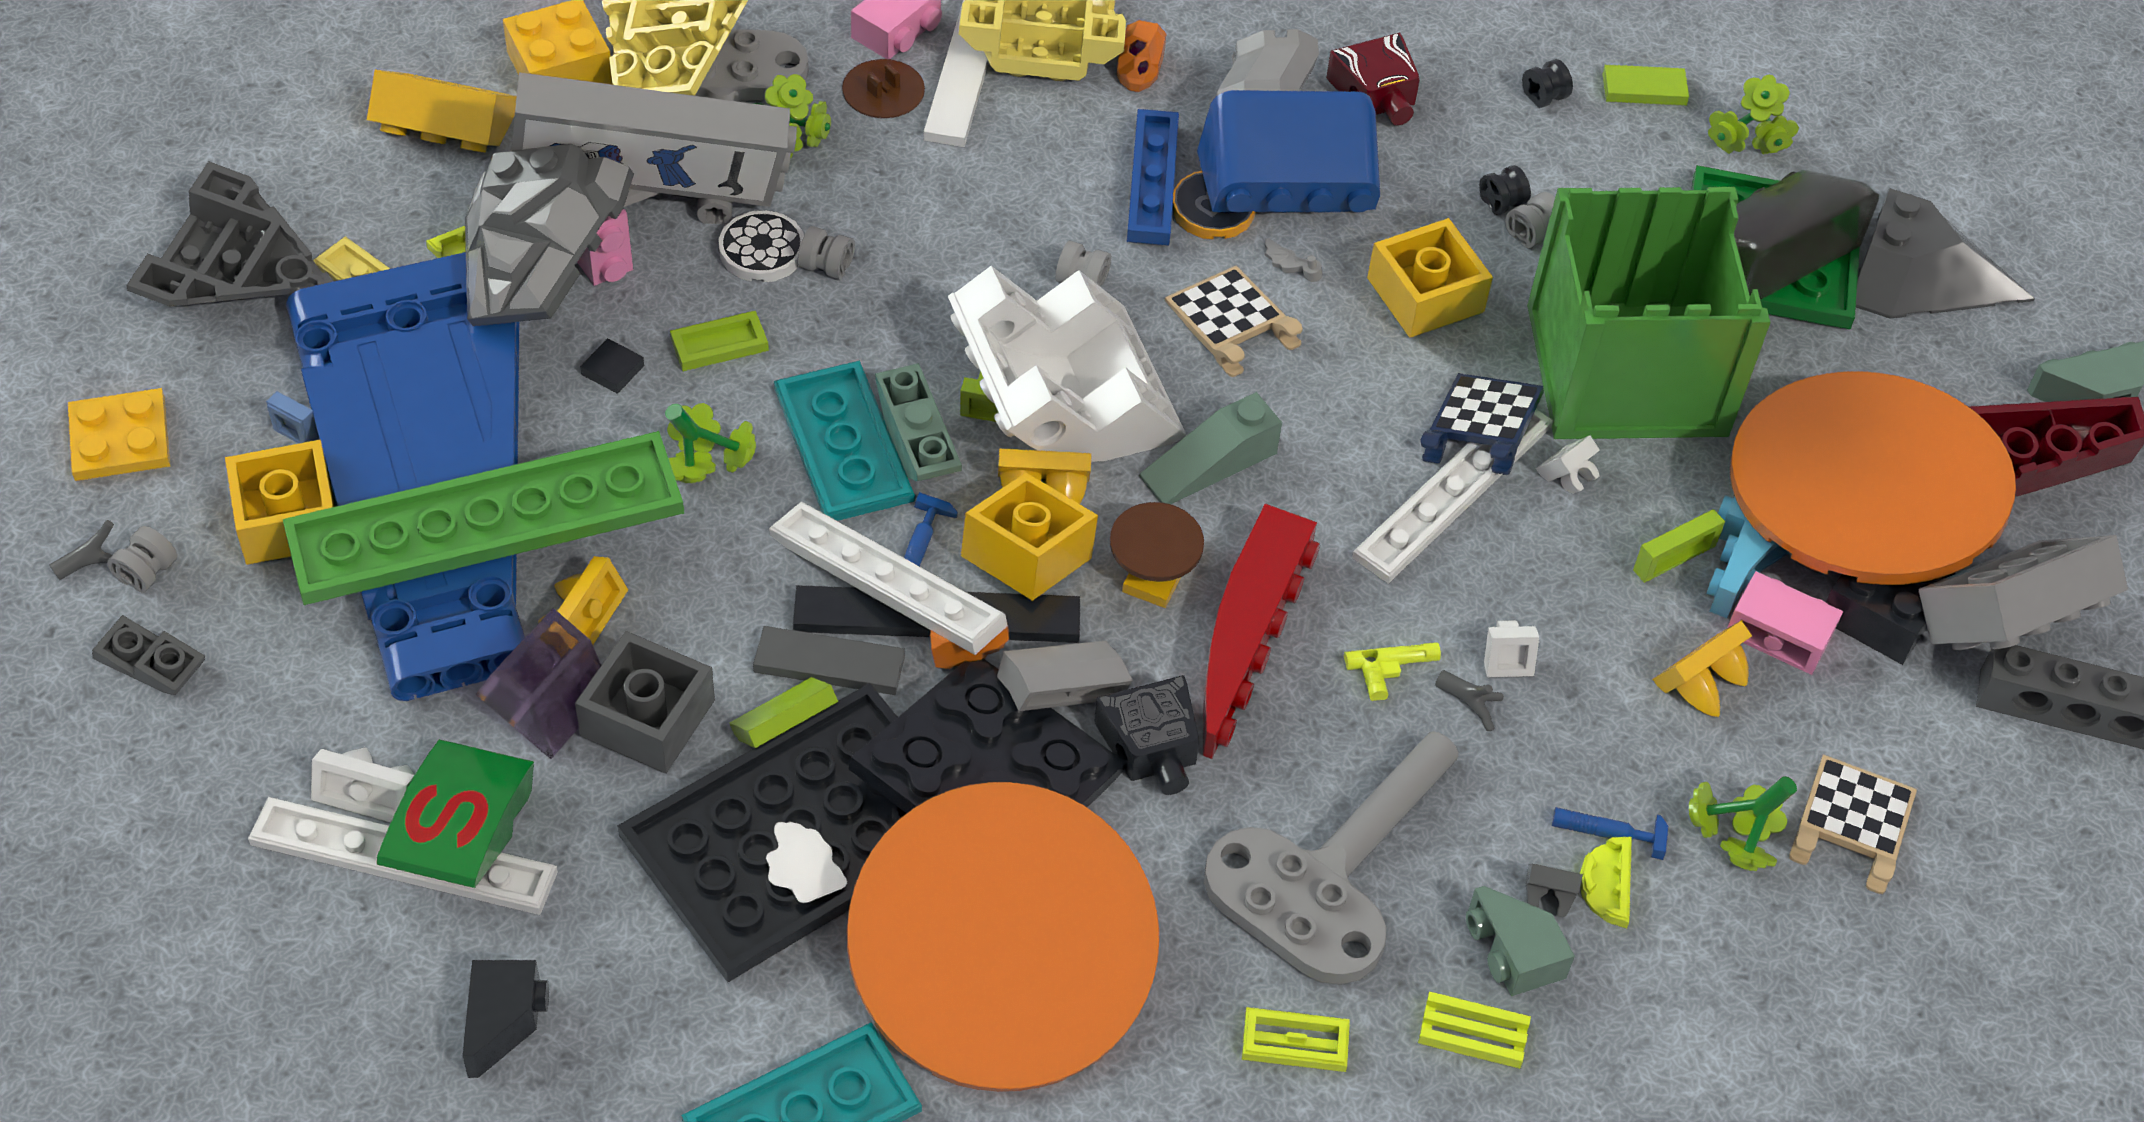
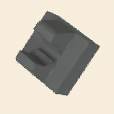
M1533 863L1528 864L1525 880L1527 903L1539 908L1540 898L1547 894L1549 889H1552L1554 892L1553 896L1557 899L1558 903L1556 916L1565 917L1577 894H1579L1583 874Z

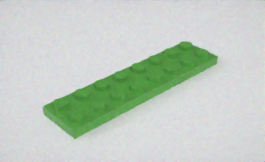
M657 431L283 519V524L303 605H308L684 514V505L660 432Z

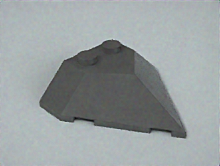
M208 161L189 190L190 215L161 258L147 253L128 282L127 291L167 306H179L292 294L297 290L334 282V280L327 272L323 273L312 260V253L274 206L270 207L259 194V187L250 176Z
M1891 188L1887 190L1866 258L1858 275L1856 308L1892 319L1906 317V314L1929 311L1930 314L1990 307L2002 302L2017 301L2018 303L2035 300L2029 292L1950 223L1931 201Z

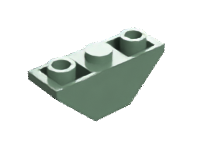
M2144 341L2137 343L2127 342L2115 348L2101 351L2091 350L2074 357L2045 361L2039 364L2027 391L2032 397L2044 402L2137 397L2144 385Z
M919 363L875 373L884 421L907 477L918 482L962 471V464Z

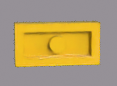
M999 448L998 477L1001 479L1003 488L1026 472L1040 481L1045 479L1048 486L1081 504L1087 482L1090 479L1092 453Z
M593 556L583 573L572 575L555 583V590L564 599V602L559 609L546 614L538 620L542 634L548 639L556 641L566 656L581 661L584 660L628 592L627 586L609 557Z
M1741 620L1716 634L1652 680L1664 693H1668L1676 688L1679 694L1697 710L1710 716L1719 717V693L1716 682L1707 667L1710 666L1718 676L1726 681L1745 687L1748 684L1749 667L1746 654L1740 644L1752 637V635Z

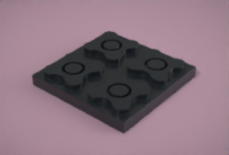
M983 658L982 660L964 661L852 755L848 769L905 813H908L925 801L947 791L988 782L1029 784L1057 792L1088 807L1124 771L1126 762L1051 707L1018 711L1009 690L997 677L999 669Z

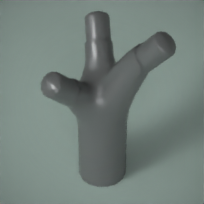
M106 520L98 532L88 541L49 564L59 580L82 567L108 562L112 554L105 553L101 546L113 528V522Z
M1442 670L1435 686L1464 701L1481 718L1486 731H1493L1495 727L1485 702L1502 701L1503 694L1493 692L1491 685L1478 686Z

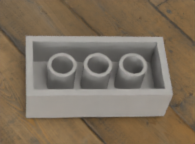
M2117 535L2039 540L1920 588L1919 594L1931 644L1951 643L1953 650H1963L1979 646L1982 642H1989L1990 648L2000 649L2019 644V636L2036 635L2051 630L2050 623L2052 622L2059 623L2080 618V610H2091L2111 604L2110 597L2127 591L2128 586Z

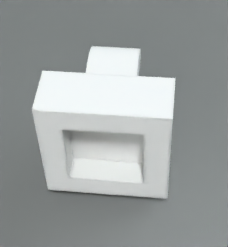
M1591 435L1566 445L1538 466L1536 470L1548 482L1561 477L1563 489L1574 494L1584 489L1582 483L1578 480L1577 473L1588 482L1599 477L1597 467L1588 459L1600 451Z
M1516 620L1497 621V627H1488L1484 659L1487 677L1534 676L1539 644V634L1536 626L1519 627Z

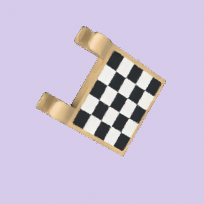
M1237 266L1165 297L1166 303L1198 340L1214 355L1217 363L1230 377H1235L1244 371L1239 362L1245 358V354L1237 344L1272 329L1274 335L1288 350H1293L1301 345V340L1296 335L1302 332V324L1297 319L1286 316Z
M1823 754L1789 858L1794 862L1806 865L1816 847L1818 838L1874 859L1866 882V888L1875 893L1883 894L1895 872L1896 860L1917 789Z

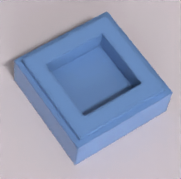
M278 391L266 401L273 429L276 432L297 443L315 441L319 438L312 409Z

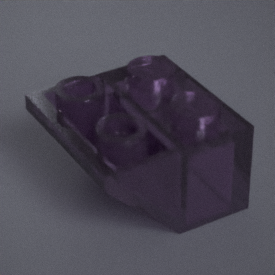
M552 608L490 675L475 695L548 758L552 759L579 729L575 703L601 667V663L591 640L557 610Z

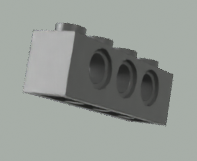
M2018 645L2000 649L1991 648L1980 669L1976 707L2144 750V677Z

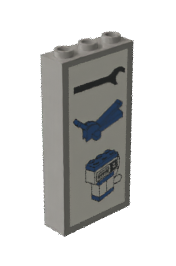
M519 72L511 151L573 144L581 147L589 159L606 157L629 166L634 173L630 189L771 207L775 191L782 192L785 173H788L790 155L794 153L797 127L789 126L790 108Z

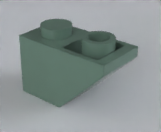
M1486 886L1475 888L1469 909L1466 912V923L1470 934L1475 940L1495 935L1487 961L1491 975L1497 983L1504 982L1510 995L1514 996L1567 978L1575 955L1552 913Z

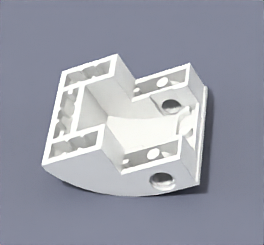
M992 266L957 292L951 293L948 296L954 309L951 320L969 343L965 348V352L973 365L981 371L983 379L980 381V386L985 395L995 403L998 409V413L994 415L995 421L1008 437L1016 436L1030 447L1039 451L1092 453L1091 462H1097L1171 445L1187 436L1124 305L1080 270L1039 300H1035Z

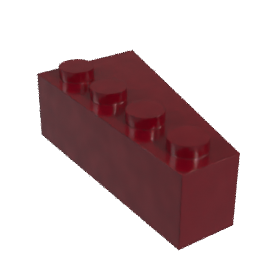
M2139 397L1969 406L1990 425L2006 447L2015 473V497L2131 463L2144 445V412Z

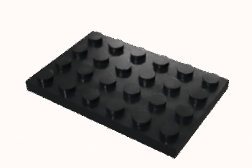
M870 683L617 825L619 837L727 982L732 981L847 912L850 908L855 884L871 851L883 835L899 819L907 814L848 769L851 756L898 717ZM793 822L802 825L806 829H814L819 832L824 841L832 848V861L841 869L847 880L846 886L810 902L802 903L797 900L791 889L773 885L768 879L770 867L766 857L769 852L778 848V841L774 833L776 823Z

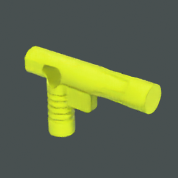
M1438 642L1344 652L1347 670L1362 669L1371 701L1386 700L1389 694L1384 679L1399 677L1401 674L1400 665L1440 661L1441 659ZM1374 657L1376 660L1370 662L1367 661L1365 658Z

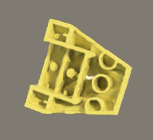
M602 0L603 10L609 15L610 27L606 28V36L613 46L614 55L609 58L613 85L695 96L748 0Z
M965 0L962 3L959 35L974 50L984 51L991 67L996 72L1009 73L1017 77L1030 75L1049 77L1055 81H1064L1066 79L1079 81L1086 76L1089 63L1105 64L1124 52L1126 20L1123 14L1115 13V0Z

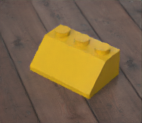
M375 69L366 120L381 123L380 131L406 136V130L412 129L421 131V140L446 144L447 137L462 140L460 148L486 152L487 145L500 146L515 116L517 96L409 73Z

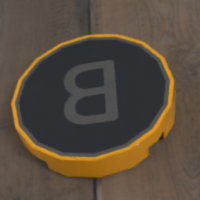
M1202 171L1193 172L1181 179L1173 192L1172 209L1176 222L1188 233L1200 238L1213 239L1214 237L1225 236L1224 239L1232 238L1247 230L1254 220L1255 211L1213 212Z

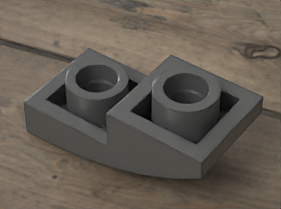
M124 615L118 619L92 649V659L171 695H176L205 661V655L169 633L163 631L160 636H157Z

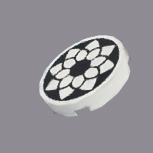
M767 210L747 212L733 218L724 226L719 237L720 260L730 273L740 279L747 281L763 279V282H774L791 275L799 267L798 253L804 233L794 220L784 214Z

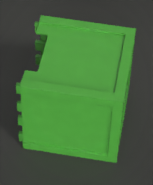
M1659 187L1658 191H1642L1641 188H1619L1618 191H1593L1592 188L1557 189L1527 304L1549 418L1553 420L1551 428L1554 439H1582L1591 435L1592 439L1730 436L1771 323L1767 308H1762L1758 289H1753L1750 296L1734 237V231L1739 219L1736 209L1738 196L1735 187H1708L1707 190H1682L1681 187Z

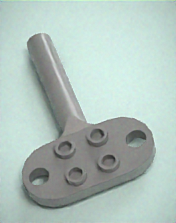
M731 30L695 96L737 102L765 100V92L770 86H773L772 81L777 75H783L788 78L792 74H798L806 82L809 73L806 49L797 39L782 32ZM784 63H792L796 66L792 68H782L779 65H782ZM698 198V219L703 224H727L731 220L733 202Z
M1435 731L1429 732L1318 850L1302 849L1289 839L1269 829L1247 827L1229 832L1215 842L1207 855L1204 885L1210 901L1225 916L1303 974L1322 983L1342 985L1359 981L1375 969L1383 955L1386 944V925L1380 910L1367 896L1354 888L1349 882L1348 877L1458 759L1456 746L1445 735ZM1231 853L1239 854L1247 860L1248 865L1239 869L1231 868L1222 861V857ZM1350 941L1359 942L1367 948L1369 954L1365 957L1354 958L1343 951L1342 945Z

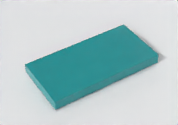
M860 360L774 381L775 392L823 514L839 521L915 502V494Z
M870 1022L682 1114L681 1117L682 1122H902L922 1112V1105L875 1026Z

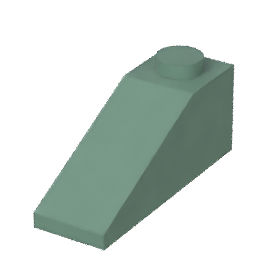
M1255 392L1216 411L1143 470L1139 477L1159 502L1173 504L1277 454L1282 421L1260 395Z

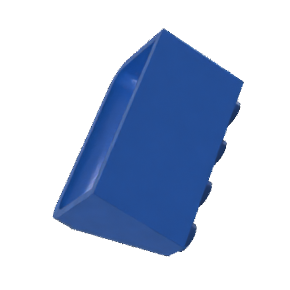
M1231 90L1219 94L1212 100L1197 154L1213 212L1353 211L1360 213L1376 209L1380 198L1376 112L1372 100L1367 94L1343 91Z

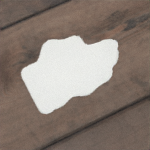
M793 822L776 823L774 833L778 841V848L769 852L766 857L770 867L768 879L773 885L791 889L797 900L802 903L810 902L846 886L847 880L841 869L832 861V848L824 841L819 832L814 829H806L802 825Z

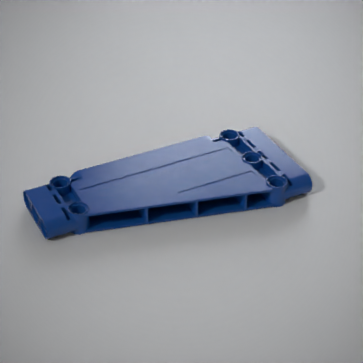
M466 252L303 288L295 291L288 297L286 308L303 367L301 372L309 403L313 410L319 440L321 439L337 506L518 464L520 322L472 326L467 320ZM517 554L361 592L368 620L372 621L389 688L395 699L409 701L414 699L413 695L421 698L463 687V682L467 686L511 674L510 670L513 673L521 672L531 663V654L516 609Z

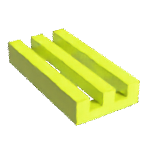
M1429 991L1418 1043L1520 1069L1524 1059V1048L1527 1042V1031L1531 1016ZM1435 1010L1441 1011V1012H1445V1013H1449V1014H1453V1015H1457V1016H1461V1017H1465V1018H1470V1019H1474V1020L1486 1022V1023H1490V1024H1494V1025H1498V1026H1502V1027H1506V1028H1510V1029H1514V1030H1516V1031H1512V1030H1508V1029H1504V1028H1500V1027H1496V1026H1492V1025H1488V1024H1484V1023H1480V1022H1476V1021H1472V1020H1468V1019H1464V1018H1460V1017H1456V1016H1452V1015H1448V1014H1443V1013L1435 1012ZM1432 1025L1513 1045L1514 1047L1513 1049L1504 1048L1432 1030Z
M1246 1007L1241 1060L1346 1072L1350 1019ZM1256 1024L1337 1033L1338 1040L1307 1037L1306 1034L1294 1032L1280 1034L1255 1031ZM1254 1042L1337 1052V1054L1256 1045Z

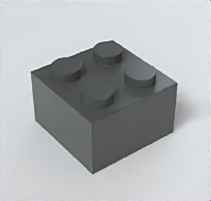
M625 631L575 703L580 736L667 774L715 701L712 667Z

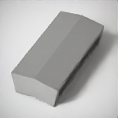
M1106 640L1004 651L997 674L998 679L1009 690L1018 711L1096 702L1097 697L1127 690L1133 681L1122 658Z

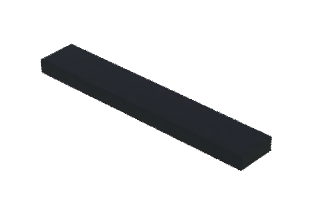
M796 585L793 630L931 637L930 629L858 588ZM966 592L1006 615L1009 640L1079 643L1080 596L1040 595L1032 601L1022 594Z

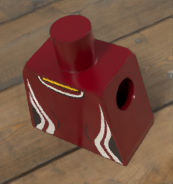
M1400 32L1330 51L1326 78L1337 91L1363 92L1367 94L1372 100L1376 115L1386 113L1391 122L1396 126L1407 123L1413 117L1414 110L1411 105H1415L1420 79Z

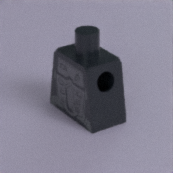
M1182 675L1097 697L1095 725L1112 752L1126 762L1124 770L1130 780L1135 781L1155 775L1163 794L1173 795L1183 791L1189 785V779L1184 767L1196 765L1199 748V735L1185 676Z

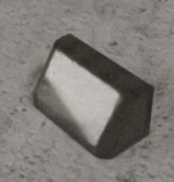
M1801 170L1799 172H1790L1778 183L1766 189L1760 188L1749 198L1737 203L1736 209L1739 219L1734 231V237L1749 295L1751 296L1753 289H1758L1761 300L1860 247L1879 201V194L1862 181Z

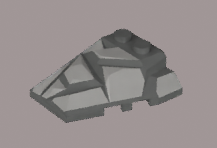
M573 144L494 153L486 171L483 172L476 185L465 216L467 320L471 325L481 326L551 319L580 275V272L575 267L576 263L586 248L589 251L595 252L602 242L597 234L599 228L607 216L617 219L624 209L634 176L630 167L606 157L589 159L581 147Z

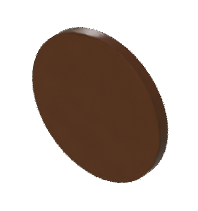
M875 59L863 62L851 69L844 78L842 91L846 102L857 112L874 118H894L909 113L920 104L924 97L925 85L921 75L911 66L891 59Z
M1148 502L1127 509L1116 519L1111 529L1110 548L1117 563L1133 576L1148 581H1171L1183 577L1197 566L1203 554L1204 535L1198 522L1185 510L1168 503Z

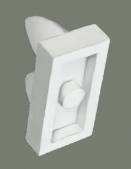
M367 748L355 749L343 754L321 749L312 759L311 800L391 823L415 775L408 765L388 768L374 764Z

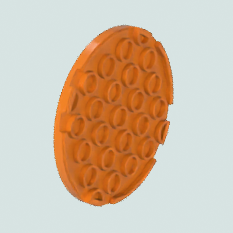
M1847 371L1826 373L1795 381L1776 390L1759 402L1744 419L1735 437L1730 462V477L1736 501L1752 527L1766 541H1774L1792 553L1791 559L1824 574H1828L1830 570L1857 577V582L1869 584L1901 585L1920 583L1944 577L1969 566L1975 557L1983 553L1987 548H1992L2001 537L2011 514L2016 491L2015 473L2006 447L1990 425L1975 411L1951 395L1927 384L1896 375L1876 372Z
M988 782L953 789L925 801L899 819L883 835L863 865L854 887L847 924V952L856 991L873 1019L874 1025L885 1039L903 1056H907L920 1067L930 1071L937 1078L958 1086L997 1092L1022 1091L1058 1083L1081 1072L1099 1061L1124 1037L1139 1015L1154 980L1159 952V923L1155 900L1139 861L1120 835L1100 816L1075 800L1049 789L1029 784Z

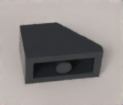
M472 960L462 1053L468 1078H479L537 1030L538 1012L548 1011L549 983L548 980H540L536 960Z

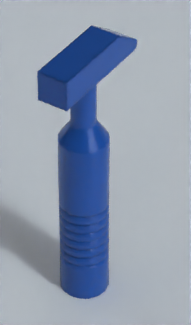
M919 492L914 507L927 512L923 522L916 525L904 558L920 567L933 535L932 522L935 515L939 514L957 518L958 512L951 503Z
M1558 807L1554 809L1553 827L1608 839L1612 837H1632L1635 840L1652 843L1651 857L1664 859L1667 847L1668 825L1661 815H1657L1654 833L1636 830L1627 822Z

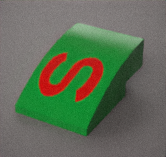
M439 739L417 770L393 816L377 855V865L476 888L512 838L513 821L528 801L532 791L534 761Z

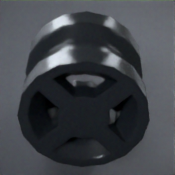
M1554 59L1546 62L1542 69L1534 67L1526 70L1522 77V86L1524 93L1538 108L1550 105L1553 99L1559 101L1569 97L1572 94L1573 81L1567 66L1561 60Z
M1516 165L1504 168L1499 175L1490 173L1480 179L1479 191L1481 199L1489 205L1494 215L1506 213L1510 206L1527 205L1531 198L1529 181L1523 170Z

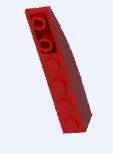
M1264 504L1231 571L1218 609L1210 646L1203 703V756L1210 759L1213 758L1219 745L1228 747L1237 724V720L1233 719L1232 716L1236 708L1246 709L1254 689V683L1249 682L1253 672L1263 673L1271 653V647L1266 646L1270 636L1280 637L1288 616V612L1283 610L1287 601L1296 603L1304 583V577L1299 576L1302 568L1312 569L1320 549V543L1314 541L1317 522L1268 504Z

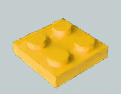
M162 388L68 402L71 469L75 481L170 467L165 396Z

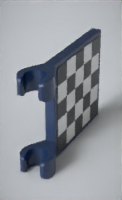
M1458 373L1431 428L1425 431L1420 439L1421 446L1425 448L1422 460L1424 462L1440 463L1444 455L1447 439L1492 446L1490 456L1494 459L1491 467L1492 473L1509 475L1514 464L1518 446L1544 393L1543 386Z

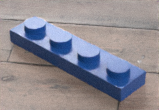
M1137 110L1127 242L1169 245L1179 112Z

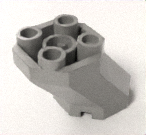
M1299 29L1287 30V37L1276 38L1275 30H1263L1237 41L1235 45L1236 52H1233L1232 55L1233 66L1219 87L1216 96L1231 90L1301 91L1314 69L1319 55L1318 39Z

